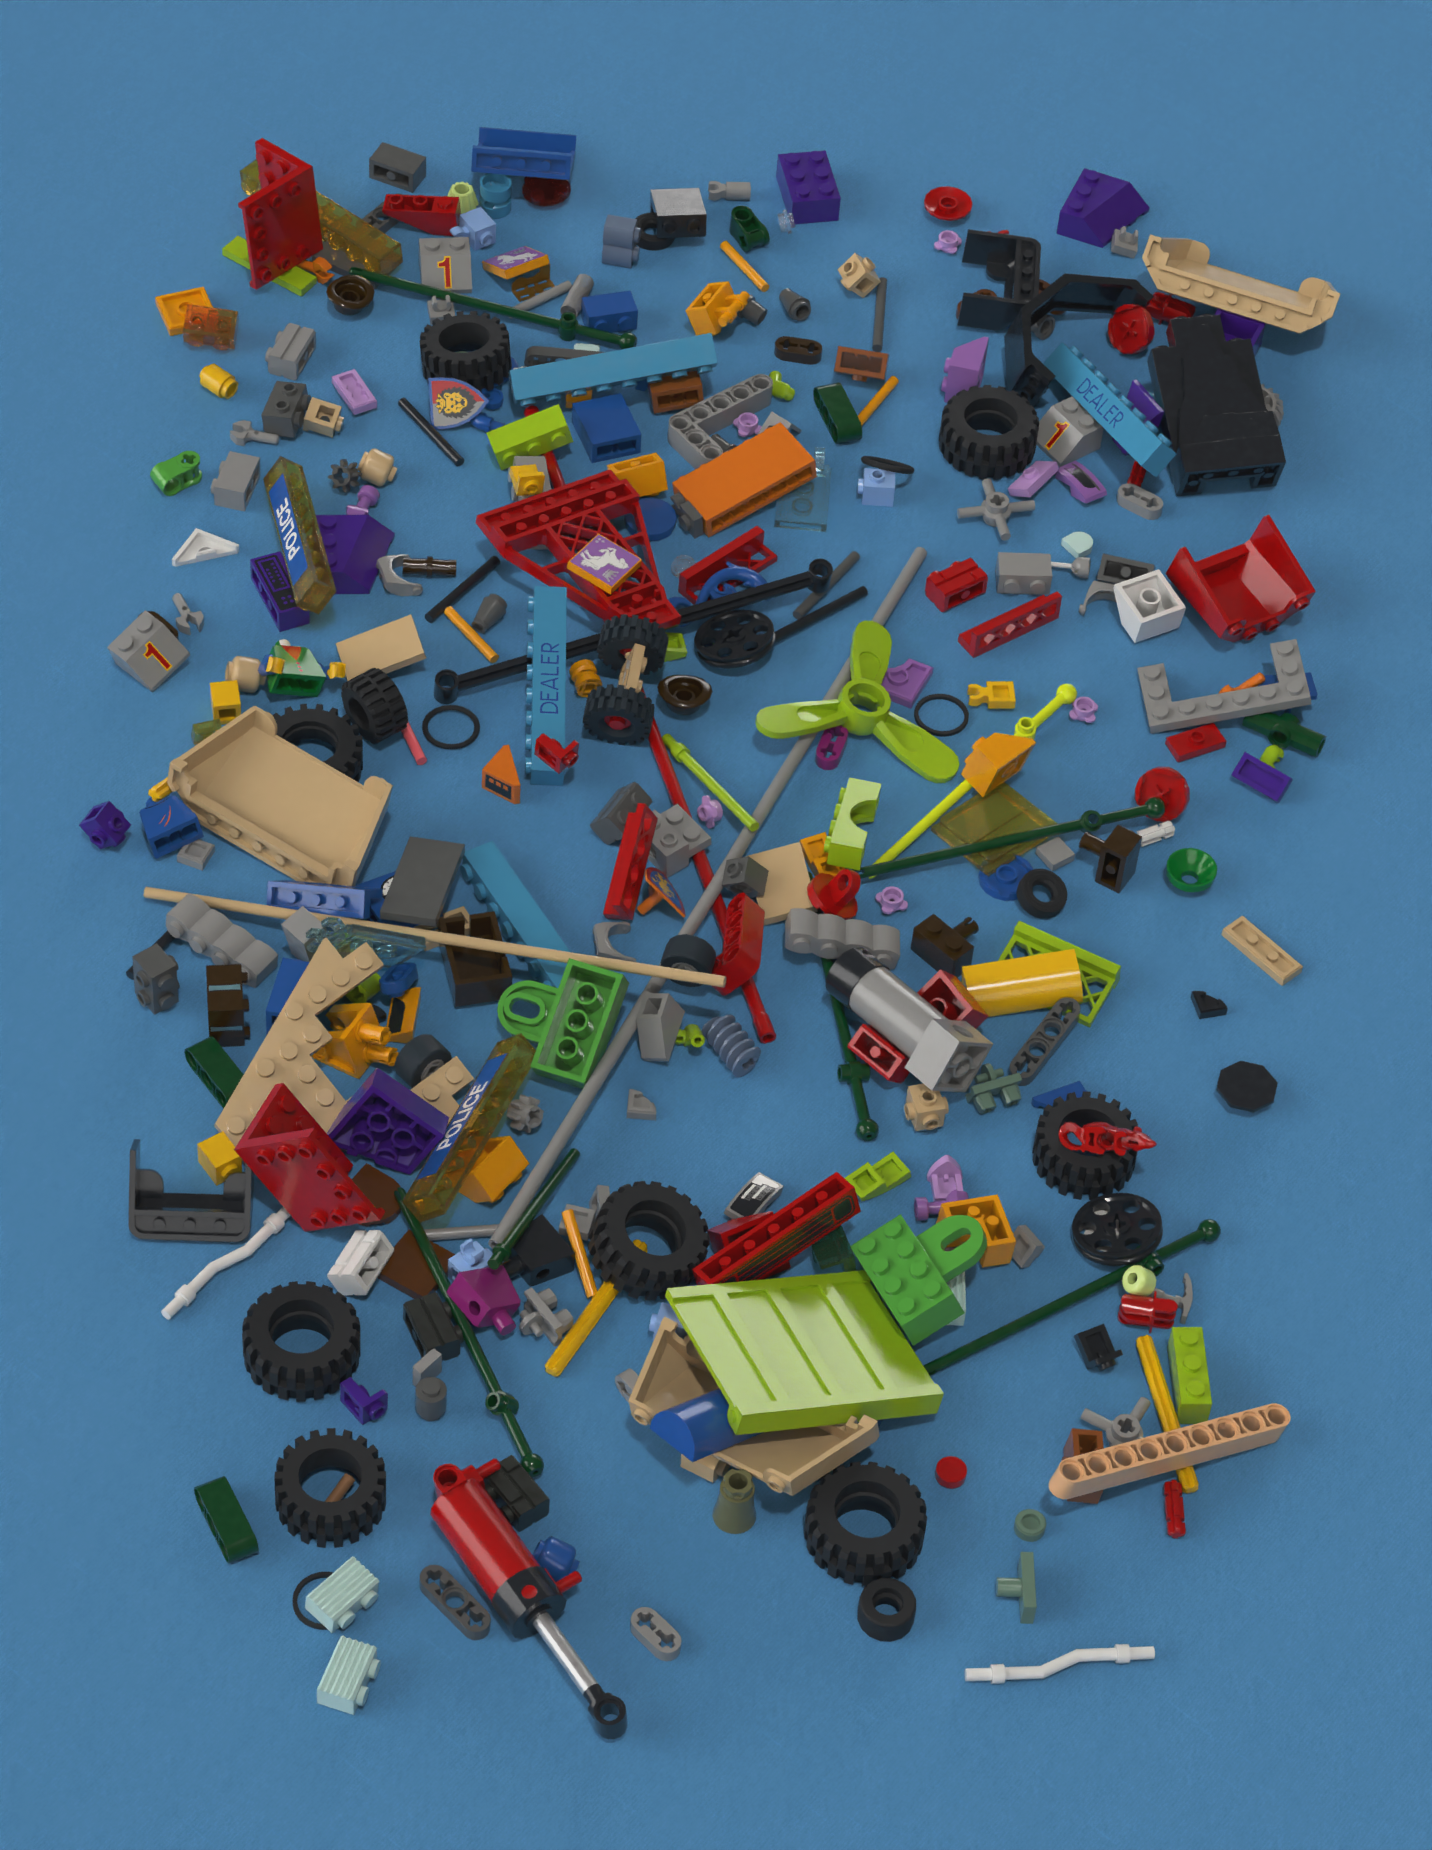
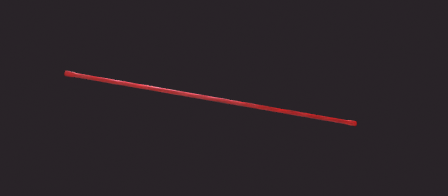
M534 405L529 406L524 410V415L527 417L539 412V409ZM553 450L541 454V456L546 458L548 475L553 489L566 485ZM580 536L579 540L588 542L586 538ZM642 686L640 692H643V693L645 694L644 689H643V686ZM653 716L648 741L672 805L678 804L692 818ZM703 849L693 855L692 858L705 890L714 874ZM720 892L711 908L724 940L727 908ZM752 976L741 985V988L752 1014L753 1024L761 1043L766 1044L776 1039V1033L770 1017L765 1011Z

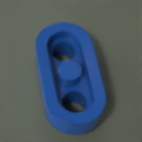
M400 963L390 967L379 979L381 993L387 994L390 998L404 995L405 991L418 978L416 964Z

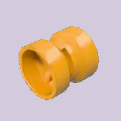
M587 659L579 660L570 667L569 674L572 681L575 682V689L579 696L587 698L591 690H597V687L603 685L599 675H597V669L593 661Z

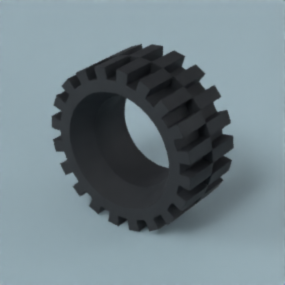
M458 311L457 316H451L448 313L443 315L444 320L434 319L432 321L433 326L427 324L424 332H421L419 342L425 380L435 377L455 378L467 382L482 393L481 389L486 388L490 391L494 389V383L500 385L504 382L503 377L508 378L512 367L509 332L504 323L500 324V319L497 317L490 319V314L487 313L478 316L477 311H470L469 315H464L463 311ZM465 349H475V350H476V351L468 352V353H456V352H455V351L465 350Z
M1083 1091L1082 1097L1077 1098L1075 1092L1067 1094L1066 1101L1060 1096L1054 1099L1053 1107L1048 1104L1044 1108L1043 1115L1040 1114L1032 1153H1034L1033 1164L1038 1166L1037 1174L1040 1178L1047 1176V1186L1052 1189L1055 1185H1058L1059 1194L1066 1196L1067 1192L1070 1191L1074 1193L1073 1199L1078 1200L1082 1199V1194H1089V1200L1098 1197L1099 1193L1106 1195L1113 1193V1188L1118 1192L1124 1188L1125 1181L1129 1182L1132 1177L1138 1151L1130 1149L1127 1150L1125 1155L1120 1156L1114 1150H1110L1098 1156H1085L1064 1147L1059 1139V1129L1066 1122L1076 1123L1080 1127L1092 1122H1106L1112 1126L1133 1131L1134 1127L1138 1126L1136 1119L1130 1120L1131 1112L1127 1108L1122 1111L1119 1110V1101L1113 1099L1111 1103L1105 1101L1106 1095L1100 1093L1098 1098H1091V1092Z
M327 1428V1435L320 1436L318 1430L311 1431L309 1440L306 1441L301 1435L295 1439V1449L288 1445L283 1450L284 1459L279 1457L276 1464L277 1472H275L274 1477L276 1511H279V1520L282 1525L288 1523V1532L292 1536L301 1532V1541L308 1545L313 1538L317 1540V1547L326 1548V1541H334V1548L343 1547V1539L349 1538L351 1544L359 1541V1532L368 1536L373 1531V1523L379 1524L382 1519V1511H385L386 1506L385 1463L382 1457L378 1458V1450L374 1445L367 1448L366 1438L360 1435L357 1440H353L352 1431L344 1429L343 1435L340 1436L336 1435V1428ZM336 1467L353 1472L359 1479L360 1485L346 1499L336 1502H323L305 1493L301 1487V1482L312 1471Z

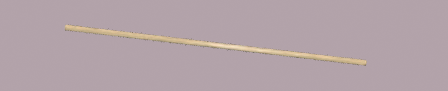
M145 887L144 898L179 903L188 894L152 887ZM193 894L213 909L284 920L297 911L295 909ZM310 912L321 923L330 927L567 963L570 958L607 970L723 988L726 984V976Z

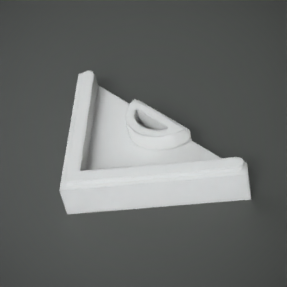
M196 528L172 558V566L177 567L238 554L239 544Z

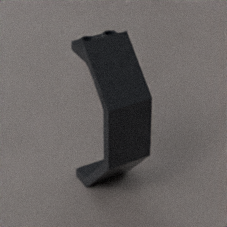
M1063 274L1021 308L1004 336L1007 391L1011 392L1013 390L1017 392L1019 397H1025L1030 405L1035 407L1039 404L1042 395L1046 393L1050 382L1056 377L1032 352L1031 327L1044 315L1051 311L1107 313L1114 315V311L1124 304H1138L1147 308L1154 296L1136 279Z

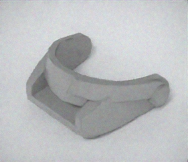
M408 554L389 555L377 560L376 567L381 572L379 577L387 591L398 596H417L423 592L421 584L408 582L400 578L393 570L403 566V557L410 558Z
M1094 580L1088 589L1084 604H1080V615L1085 614L1087 605L1092 601L1107 599L1116 602L1113 589L1115 584Z
M623 921L595 924L592 932L595 936L596 956L636 962L635 958L624 956L615 950L608 939L611 935L628 933L631 930L630 923Z

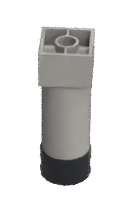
M861 946L844 952L829 970L826 978L827 991L906 1055L909 1061L905 1068L932 1091H967L993 1046L990 1040L967 1021L949 1020L892 973L889 967Z

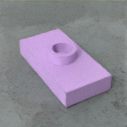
M355 369L332 376V384L353 415L377 408V400Z
M1035 461L1007 488L1010 496L1031 497L1059 470L1057 462Z

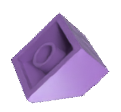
M982 337L954 348L952 357L946 358L944 373H948V376H944L941 391L945 392V403L964 389L968 391L973 386L980 388L984 376L989 337Z

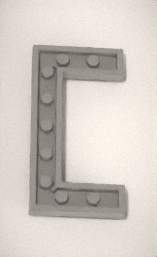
M1297 639L1270 644L1278 683L1172 702L1164 663L1137 668L1150 733L1311 705V696Z

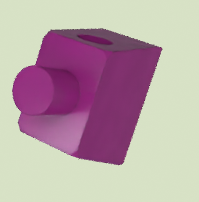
M500 1265L495 1270L487 1267L459 1272L446 1291L453 1302L474 1326L480 1328L495 1325L501 1335L511 1333L516 1328V1324L511 1317L520 1306L521 1300L504 1266Z

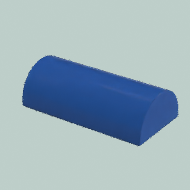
M719 1388L657 1413L650 1424V1429L691 1462L762 1434L735 1435L727 1418L729 1404Z

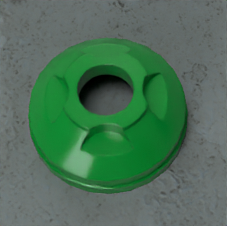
M1183 848L1169 856L1166 874L1169 881L1178 889L1185 892H1200L1208 889L1213 884L1217 875V865L1214 859L1206 852L1195 848ZM1190 875L1195 877L1197 882L1188 884L1182 880V877Z

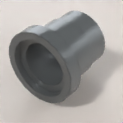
M750 295L746 307L742 311H738L737 316L741 319L745 318L755 325H759L764 320L768 310L756 302L755 297Z
M1044 315L1031 327V332L1035 333V336L1041 340L1047 339L1055 328V319L1050 315Z

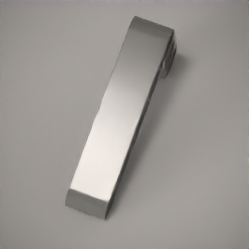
M765 374L754 375L674 414L669 419L668 443L694 469L719 457L723 453V449L709 435L732 425L734 419L738 418L742 413L749 412L754 414L768 407L772 400L773 380Z

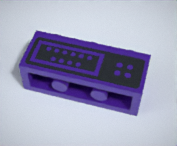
M279 551L250 559L251 580L279 632L310 624L309 612L313 611L311 600L308 596H304L300 580L293 586L287 561H285L282 553Z

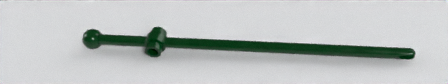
M351 267L349 270L350 275H359L371 282L430 297L436 296V298L446 300V295H449L453 303L558 329L560 338L564 341H572L575 335L578 334L619 345L621 349L632 348L637 345V337L631 332L618 335L579 325L575 314L570 312L563 313L560 319L358 267Z
M1152 797L1145 802V805L1099 814L1097 811L1088 810L1077 820L861 867L860 871L854 869L852 871L862 872L863 874H859L860 879L1078 830H1081L1083 833L1088 831L1090 834H1093L1101 825L1146 815L1150 818H1160L1165 813V805L1162 799Z
M808 872L809 878H810V882H811V880L813 879V876H812V874H811L810 872ZM820 907L818 908V912L815 913L821 914ZM820 957L826 979L833 965V960ZM829 993L846 1063L838 1065L839 1082L851 1084L859 1123L856 1126L857 1136L861 1140L871 1141L878 1135L879 1126L870 1118L862 1081H869L870 1068L867 1063L861 1064L860 1061H857L855 1053L847 1047L851 1040L844 1005Z
M398 1187V1191H394V1196L445 1301L450 1306L452 1316L456 1324L459 1325L463 1339L490 1392L486 1397L485 1405L492 1414L502 1417L522 1458L520 1464L532 1478L542 1473L544 1462L538 1454L532 1452L517 1422L515 1414L519 1409V1403L512 1394L502 1391L467 1317L446 1293L451 1284L406 1191L402 1187Z
M1205 1219L1199 1224L1196 1231L1154 1251L1143 1260L1125 1265L923 1366L928 1374L932 1375L1122 1281L1125 1271L1133 1265H1140L1151 1270L1156 1277L1164 1269L1162 1260L1202 1240L1206 1242L1217 1240L1221 1234L1220 1226L1215 1220Z

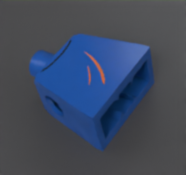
M171 795L158 802H154L151 797L147 800L146 807L139 812L155 859L204 837L197 815L175 795Z

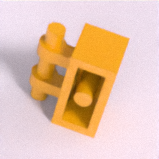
M729 281L708 283L685 310L695 334L712 333V336L719 334L722 327L732 323L737 317V312L742 311L746 307L750 295L746 291L734 294Z
M657 453L607 465V470L611 469L619 480L627 479L640 497H652L659 495L661 491L668 490L664 461Z

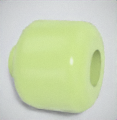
M1133 1265L1123 1275V1288L1132 1295L1149 1296L1156 1287L1155 1274L1140 1265Z

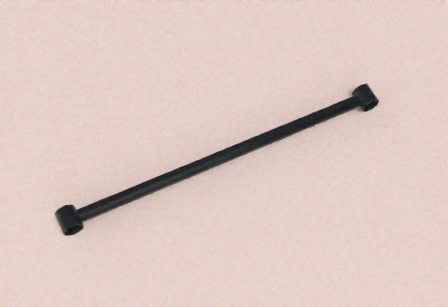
M815 559L810 563L807 572L679 609L677 611L681 615L680 624L667 629L804 588H808L814 593H823L829 588L833 567L825 559ZM601 633L566 643V659L597 651ZM527 655L460 675L449 669L441 670L435 676L434 698L441 704H451L458 698L459 691L526 672L527 664H532V658H527Z

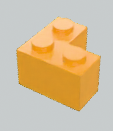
M998 1194L941 1203L936 1224L954 1215H967L980 1223L987 1237L985 1253L979 1260L982 1268L1011 1262L1016 1240ZM963 1235L957 1240L950 1243L947 1247L960 1246L961 1244L966 1242L971 1235Z

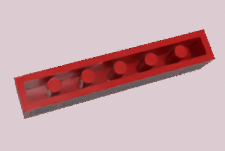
M835 1172L693 1268L692 1271L696 1284L707 1285L761 1280L861 1212L855 1187L838 1172Z

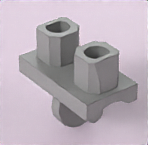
M532 1287L524 1291L527 1301L524 1305V1310L519 1314L523 1319L519 1325L520 1331L524 1335L534 1333L536 1337H540L544 1333L553 1346H557L562 1341V1334L573 1326V1316L565 1308L555 1314L552 1313L551 1309L557 1306V1298L550 1288L538 1293Z

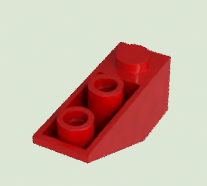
M386 194L382 213L432 235L453 236L450 233V229L459 226L461 208L459 197Z

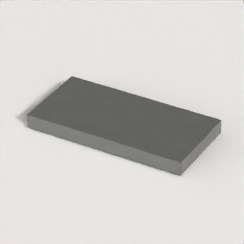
M410 836L381 907L380 919L436 927L464 856L465 844Z

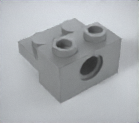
M678 804L661 814L656 810L652 811L658 820L648 860L657 869L663 871L667 878L687 867L690 857L711 845V837Z

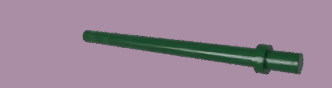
M572 1148L569 1150L502 1243L496 1244L493 1248V1255L487 1262L491 1269H498L502 1262L509 1259L514 1245L580 1157V1152L577 1149Z

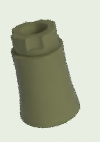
M731 1469L726 1472L720 1484L718 1500L713 1509L712 1516L716 1526L730 1534L744 1533L751 1529L756 1521L754 1506L755 1486L751 1474L744 1469Z

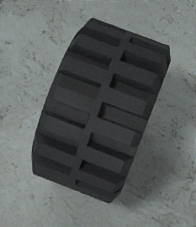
M371 668L342 685L341 697L346 714L350 717L352 725L357 724L359 734L365 740L370 741L372 744H377L407 727L408 713L404 699L395 683L382 670Z

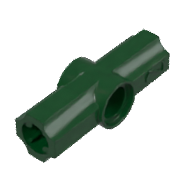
M1272 712L1245 716L1242 723L1243 726L1268 736V740L1272 745H1277L1282 749L1291 746L1314 757H1318L1321 753L1327 737L1301 726L1299 719L1290 713H1283L1278 716Z

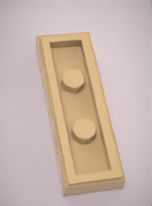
M1244 916L1239 917L1223 928L1222 936L1281 986L1302 972L1303 966Z

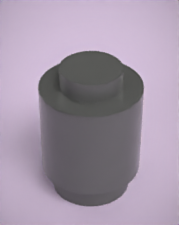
M426 1377L416 1385L415 1408L424 1420L435 1421L446 1411L447 1388L441 1379Z

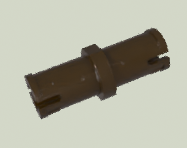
M427 556V559L403 557L402 574L426 575L427 578H432V575L456 577L457 560L433 559V556Z

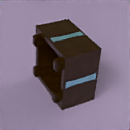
M241 964L206 966L209 1037H214L221 1047L245 1046V1038L250 1037V1027L244 1026L243 1011H249V1000L243 999L242 983H248V973L242 972Z

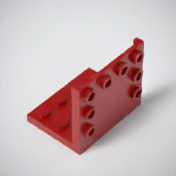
M264 138L255 142L261 190L238 203V207L242 209L250 262L252 281L249 284L256 290L300 264L303 260L323 250L313 166Z
M284 1083L275 1084L236 1145L235 1152L305 1232L380 1221L385 1210L383 1208H376L348 1176L353 1167L350 1160Z

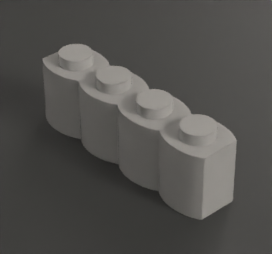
M188 893L166 914L168 932L175 938L188 941L195 952L211 957L215 965L241 964L242 972L248 973V983H242L244 985L247 984L256 988L277 967L278 954L269 945L256 940L247 930L233 924L225 915L211 909L203 900L193 894Z
M802 908L790 909L785 921V948L801 954L813 953L826 959H838L844 952L861 946L877 957L890 970L895 969L900 958V931L888 925H871L863 920H845L833 914H817Z

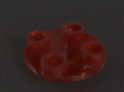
M526 176L522 187L524 198L537 206L560 204L569 197L571 192L568 180Z

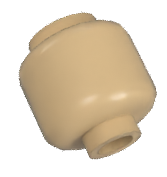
M373 448L369 452H364L357 470L362 473L360 476L362 480L382 487L386 481L392 482L398 468L393 466L394 457Z
M236 656L232 661H228L225 671V681L237 680L239 692L255 693L259 685L265 684L266 676L259 674L258 668L261 664L259 659L245 656Z

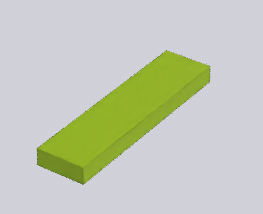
M236 236L222 248V255L250 269L247 241L240 236ZM295 266L272 280V282L302 297L317 284V277Z

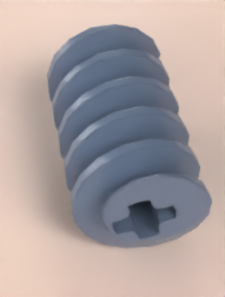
M732 1014L712 1018L703 1026V1036L707 1038V1042L713 1046L714 1051L719 1054L720 1059L726 1063V1066L735 1077H742L748 1074L754 1068L761 1054L760 1048L754 1047V1041L748 1039L746 1031H741V1024L735 1023L736 1020Z

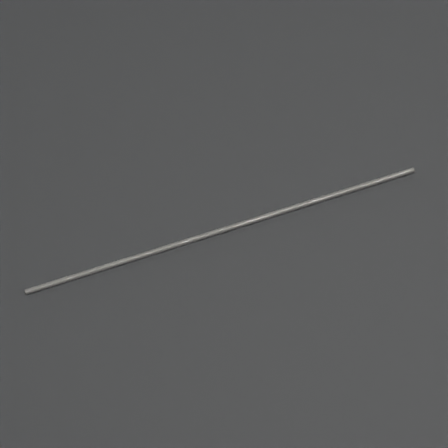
M917 547L871 621L884 626L926 558L927 551L924 548ZM850 656L823 700L837 699L839 692L851 680ZM818 732L799 737L751 816L759 823V828ZM744 826L678 935L688 934L694 936L723 889L722 880L726 860L741 858L759 828L751 832ZM651 977L490 1238L488 1244L492 1249L496 1244L502 1243L527 1209L636 1031V1018L644 993H659L667 979Z

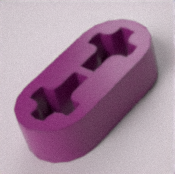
M842 725L824 730L816 749L815 762L819 768L832 770L839 765L848 740V730L842 727ZM834 736H838L835 742L831 741ZM831 752L832 755H830L829 758H826L827 753Z

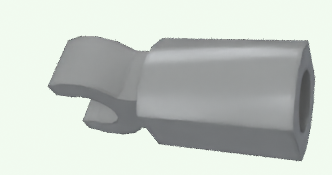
M710 181L708 185L709 200L725 198V200L750 201L751 184L750 182H726V184H721L718 181Z

